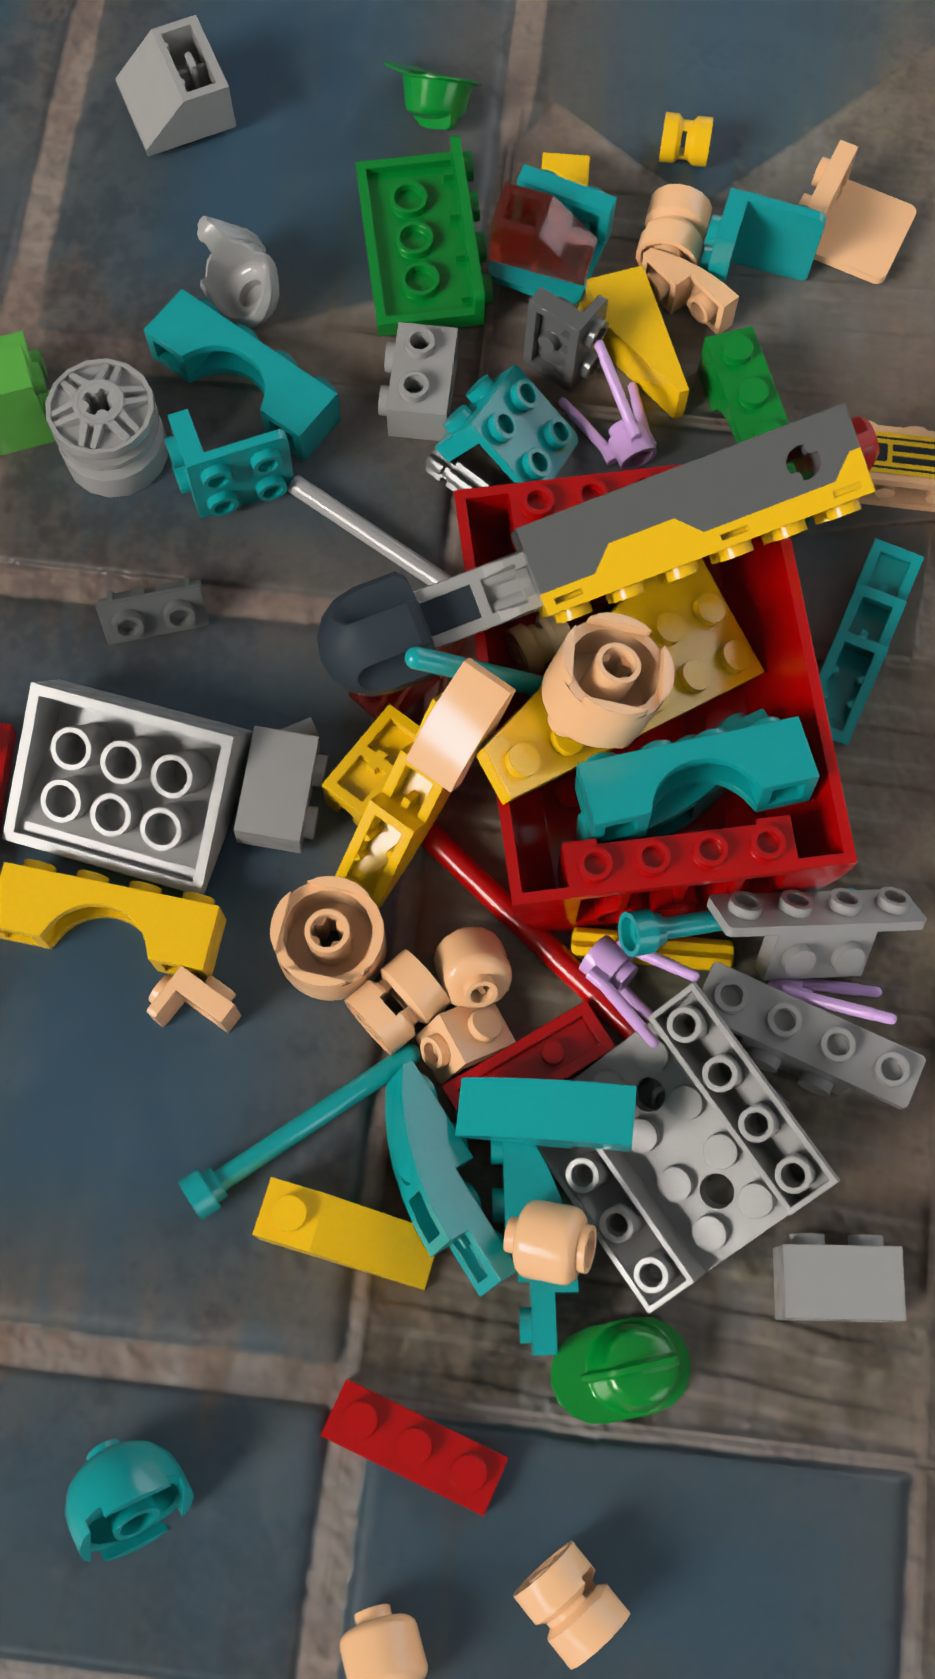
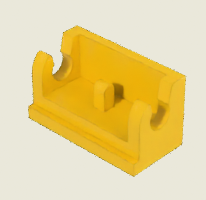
M389 704L322 783L326 804L336 812L341 807L351 814L353 822L358 826L369 801L382 792L401 749L412 743L420 726Z

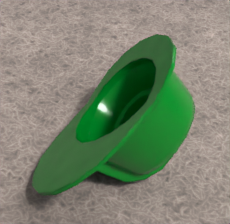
M383 60L385 66L402 72L406 110L413 114L420 126L427 129L449 131L453 129L457 119L463 118L466 113L473 87L482 86V83L478 81L448 77L422 67Z
M632 1317L595 1325L571 1334L557 1348L558 1355L554 1356L551 1364V1386L558 1403L572 1417L586 1423L610 1424L658 1413L673 1406L685 1392L691 1374L690 1354L683 1338L668 1323L654 1317Z

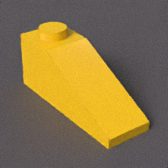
M643 265L586 279L584 301L579 302L578 310L583 313L598 295L608 299L605 321L609 323V327L602 341L612 363L635 382L640 389L673 419L683 417L689 388Z
M273 1177L270 1178L252 1233L253 1236L261 1241L422 1290L426 1288L435 1255L430 1257L411 1222Z

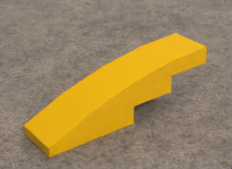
M442 693L432 699L412 743L401 749L382 792L369 801L335 875L336 877H342L359 884L373 899L378 908L382 906L405 871L451 792L406 761L418 734Z

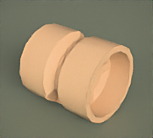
M667 184L658 188L652 194L645 220L646 228L641 233L636 251V260L639 266L642 265L644 252L650 248L668 252L698 265L703 239L705 238L712 212L709 199L701 191L683 184Z
M406 949L402 950L380 969L381 980L379 982L367 980L344 1000L359 1023L389 1055H393L415 1036L414 1025L417 1022L429 1024L438 1014L451 1005L448 995L434 976ZM391 995L404 1009L397 1015L384 1003Z
M572 1540L547 1558L524 1580L513 1594L515 1600L535 1625L547 1624L550 1627L547 1640L570 1670L577 1668L598 1652L619 1631L630 1615V1612L607 1583L596 1585L592 1581L595 1568Z

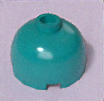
M112 1439L94 1447L88 1453L87 1461L76 1472L66 1494L65 1517L69 1532L83 1561L91 1562V1552L100 1551L105 1562L133 1553L166 1533L169 1529L166 1523L160 1521L170 1515L176 1508H178L183 1517L190 1509L194 1494L180 1465L169 1451L149 1441L128 1440L120 1442L117 1439Z

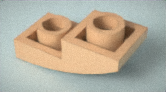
M653 248L644 252L642 265L656 302H659L670 314H673L686 304L694 319L701 324H706L715 334H721L732 326L739 296L725 283L698 265L676 255Z
M469 657L462 663L434 706L418 734L406 761L446 790L452 792L463 782L483 741L496 730L516 689Z

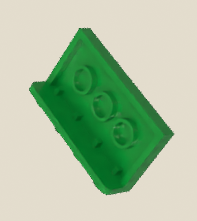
M460 135L450 136V152L355 162L378 337L397 335L398 322L454 328L484 325L485 304H493L492 280L490 273H481L480 263L487 261L484 232H475L474 222L480 221L479 197L477 191L469 192L467 182L474 181L471 151H462Z

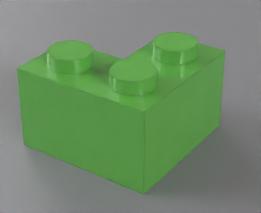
M23 331L0 336V456L55 442L52 431L46 421L45 401L50 390H47L45 379L48 378L45 362L39 348L30 350Z

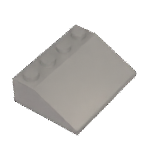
M61 679L31 682L2 839L185 892L205 894L241 795L253 731Z

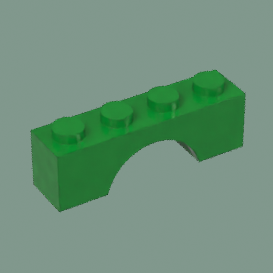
M750 326L705 337L697 372L711 411H720L724 415L733 433L735 443H740L789 424L754 327ZM793 463L786 464L790 474L796 472ZM810 517L805 518L806 525L808 524Z

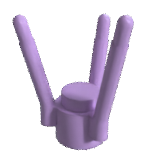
M599 339L594 342V347L622 417L621 420L610 427L609 434L611 437L607 442L566 398H560L558 404L600 450L607 466L618 462L620 468L624 471L637 469L655 457L657 454V443L650 431L637 384L631 382L628 385L633 415L605 344Z
M605 935L586 954L579 966V970L586 975V979L602 991L637 1034L651 1048H656L659 1045V1040L643 1021L644 1019L647 1023L650 1022L647 1017L653 1011L627 986L637 973L639 967L632 962L633 957L628 956L624 952L620 940L616 942L608 935ZM656 952L636 956V958L693 982L698 981L700 977L696 970Z
M817 978L768 980L767 985L819 1008L886 1024H895L897 1021V1016L893 1013L813 993V991L854 996L879 997L882 994V990L877 986Z

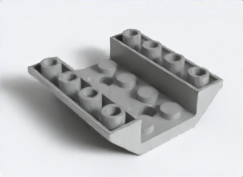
M696 982L691 983L647 1017L650 1021L647 1023L648 1028L659 1040V1045L656 1048H651L635 1032L571 1080L637 1086L631 1152L576 1146L568 1149L536 1145L548 1168L574 1206L584 1211L588 1224L595 1225L598 1241L648 1314L696 1282L710 1269L788 1215H792L840 1181ZM646 1077L658 1080L665 1090V1101L659 1109L646 1107L639 1098L638 1089L640 1083ZM711 1174H722L731 1181L734 1187V1197L731 1203L720 1205L708 1197L706 1181Z

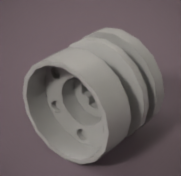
M104 358L86 360L67 369L52 384L45 401L46 421L59 446L62 458L76 483L93 494L109 498L132 495L148 487L161 474L168 457V450L164 441L167 435L158 414L153 391L143 374L128 363Z

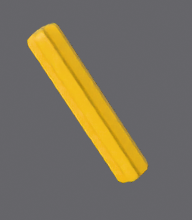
M576 927L571 935L570 951L579 959H584L589 950L603 936L608 935L618 942V930ZM680 937L668 939L665 945L659 947L656 953L695 970L710 971L712 965L716 962L732 968L734 962V945L729 940ZM633 957L632 962L634 964L654 966L639 958Z

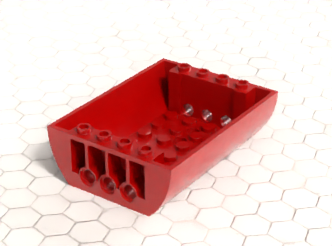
M682 464L453 490L465 572L515 553L516 549L510 535L518 527ZM760 535L750 539L754 548L753 551L713 565L709 555L702 558L765 672L757 678L634 739L628 747L623 749L616 748L610 752H614L617 755L640 750L648 743L658 740H668L671 743H675L687 735H698L706 730L717 728L723 720L734 714L744 713L747 716L762 708L768 717H778L780 720L799 716L819 773V779L810 800L755 812L743 798L728 789L711 808L674 835L642 839L635 838L626 841L597 844L596 839L577 841L575 837L578 814L581 813L575 791L577 768L502 805L497 796L514 914L521 921L540 929L560 933L573 932L576 927L618 926L620 915L626 911L647 908L653 913H660L662 917L709 910L707 902L711 894H732L736 891L750 893L783 892L785 890L816 891L839 879L858 863L791 536L764 545ZM605 595L590 600L593 612L567 621L570 629H572L575 625L578 626L587 622L590 616L598 613H610L619 602L608 604ZM539 611L474 635L477 660L518 670L508 651L504 632L520 623L527 626L532 623L535 625ZM551 661L545 665L544 671L537 675L544 676ZM514 693L496 730L488 737L489 740L531 696Z

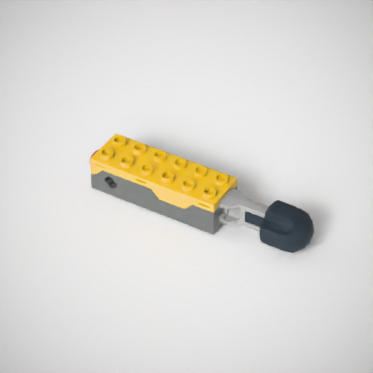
M844 402L518 527L510 535L516 549L515 553L419 590L413 591L405 575L396 571L352 587L335 598L321 617L317 635L320 660L331 678L350 692L371 697L395 693L436 676V674L414 670L407 666L405 663V653L411 647L418 646L436 650L536 611H539L541 618L554 615L557 624L564 623L593 612L590 600L605 595L608 604L647 591L643 580L657 575L660 584L698 572L700 568L697 560L709 555L713 565L753 551L754 548L750 540L761 535L765 545L808 530L805 522L807 517L813 516L817 525L862 509L858 498L875 492L869 472L879 455L876 433L866 418L861 416L850 418ZM793 463L796 472L790 474L786 464Z

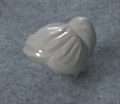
M202 216L197 224V235L199 240L204 242L211 252L207 259L205 278L200 281V287L206 299L213 303L221 315L232 323H241L249 328L265 323L274 310H276L279 299V276L273 259L266 253V248L252 231L239 225Z

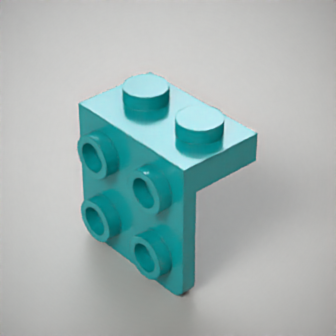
M524 164L517 178L515 211L488 267L491 280L530 296H533L540 287H543L555 296L567 299L577 308L585 293L586 279L592 278L611 235L617 197L606 194L597 187L584 186L559 177L553 171L540 170Z
M731 188L723 215H712L699 267L711 273L723 283L726 282L731 263L803 281L808 277L827 217L823 212L811 209L805 205H795L765 197L756 192H746Z
M514 364L494 379H491L488 375L483 376L467 391L465 396L470 401L467 405L464 404L456 409L443 423L447 432L435 446V449L449 463L472 447L480 444L514 483L554 479L578 444V436L568 422L537 389L535 384L531 382L517 364Z
M188 409L168 415L173 436L164 438L172 462V469L181 495L191 492L200 519L212 515H228L239 506L258 500H275L288 491V486L294 478L289 441L284 430L270 431L203 452Z

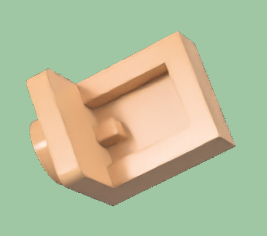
M182 966L173 976L170 974L165 975L156 984L149 996L151 1005L148 1007L147 1013L162 1027H165L184 1002L227 1033L230 1032L241 1017L237 1007L232 1003L236 994L230 988L211 975L203 982Z
M495 1003L488 1007H479L478 1009L458 1006L440 1013L416 1035L422 1058L427 1066L432 1069L440 1084L452 1080L463 1069L488 1059L516 1042Z

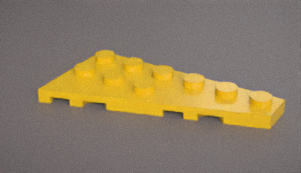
M702 558L697 560L700 571L672 582L660 584L657 575L643 580L647 591L622 600L610 612L630 616L645 624L652 630L649 637L660 650L665 645L673 660V687L638 737L757 678L765 672ZM541 685L530 699L476 753V757L502 805L576 769L577 763L586 762L589 757L595 754L610 752L616 748L591 747L571 737L557 735L548 724V713L543 703Z

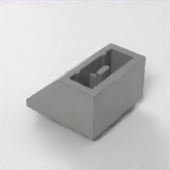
M197 15L151 29L115 78L148 157L236 127L228 83Z

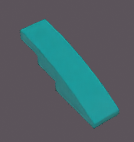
M875 538L819 672L832 739L834 742L844 746H848L889 649V643L907 603V597L924 560V556Z

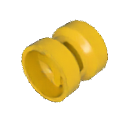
M666 111L659 162L673 164L676 160L681 159L688 160L691 166L705 168L711 140L713 117L698 116L694 120L684 119L680 113ZM687 131L683 148L680 147L682 132Z

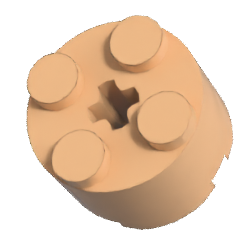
M606 612L590 616L587 622L578 626L575 625L568 632L542 680V699L548 713V724L557 735L571 737L591 747L623 749L628 747L641 734L669 695L674 683L672 657L665 645L660 650L649 637L652 632L651 629L630 616Z
M336 876L316 877L308 880L307 884L285 895L274 911L270 926L273 950L286 979L300 992L320 1000H342L348 998L367 980L374 981L377 978L380 969L384 965L387 952L385 928L379 908L359 884ZM330 931L338 932L340 941H333L330 947H322L320 939H327Z

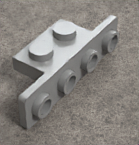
M883 887L873 890L836 888L832 891L805 892L785 890L783 892L771 893L736 891L732 894H711L707 902V908L727 936H764L754 966L764 981L862 976L877 932L923 930L927 921L926 916L912 901L911 897L904 890L894 887Z
M716 962L712 965L701 990L729 1029L740 1036L738 1041L758 1068L772 1073H776L778 1068L799 1077L797 1083L805 1090L824 1097H829L831 1092L839 1095L847 1088L852 1087L898 1109H904L909 1105L926 1062L923 1055L724 964Z

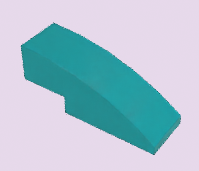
M462 1077L455 1136L568 1149L576 1146L631 1152L637 1086L554 1079Z

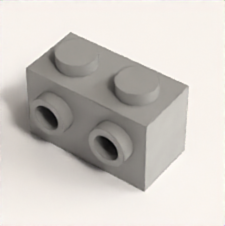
M398 322L396 342H387L384 368L385 372L391 373L390 384L381 385L378 402L379 416H387L388 436L440 441L447 432L443 423L451 415L458 362V328Z
M254 726L234 826L237 843L301 854L304 838L314 839L319 807L310 806L313 786L322 787L328 765V756L320 754L318 736Z
M789 1234V1244H782L773 1248L775 1320L882 1323L906 1321L902 1246H884L882 1235H848V1245H825L824 1234Z

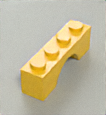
M26 859L23 866L4 862L0 875V939L53 949L69 930L83 922L98 918L118 919L133 925L142 932L148 959L158 972L174 975L182 966L202 981H206L209 975H213L227 921L220 906L214 905L215 900L213 898L195 892H184L182 898L161 894V888L141 881H131L129 887L110 884L108 877L87 870H78L76 876L56 873L57 868L39 860Z

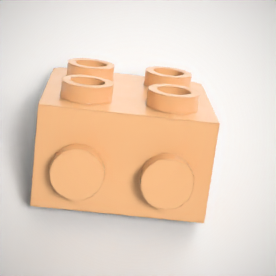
M840 140L831 159L823 156L818 164L811 183L812 186L816 187L813 195L804 193L798 205H805L811 209L821 211L827 217L814 260L873 284H880L886 279L914 221L916 208L912 204L849 180L858 146Z

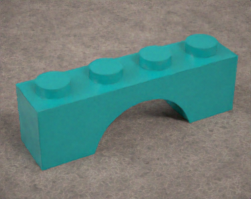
M181 289L144 328L152 358L189 384L213 374H233L246 378L258 386L264 393L260 412L265 433L278 429L284 430L289 441L290 453L303 462L308 459L341 421L338 393L330 382L321 376L312 377L300 369L289 354L280 349L272 350L260 342L257 335L249 327L241 323L235 325L223 317L217 307L205 298L198 300Z
M799 716L780 720L778 717H765L753 722L749 727L725 731L721 728H714L698 734L694 739L671 743L668 740H658L644 745L640 750L619 755L614 752L595 754L589 757L586 762L577 763L575 791L589 839H596L597 844L647 836L651 814L655 806L669 792L684 785L709 783L725 787L743 798L755 812L809 801L819 779V773Z

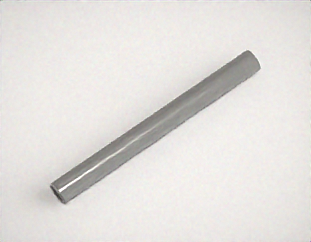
M297 475L288 486L289 493L428 586L452 577L302 476Z

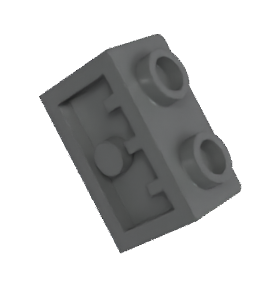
M540 287L529 299L523 362L569 392L574 389L583 377L587 380L590 379L600 366L594 342L599 339L603 340L609 327V323L605 321L608 299L598 295L582 313L567 299L557 297L543 287Z

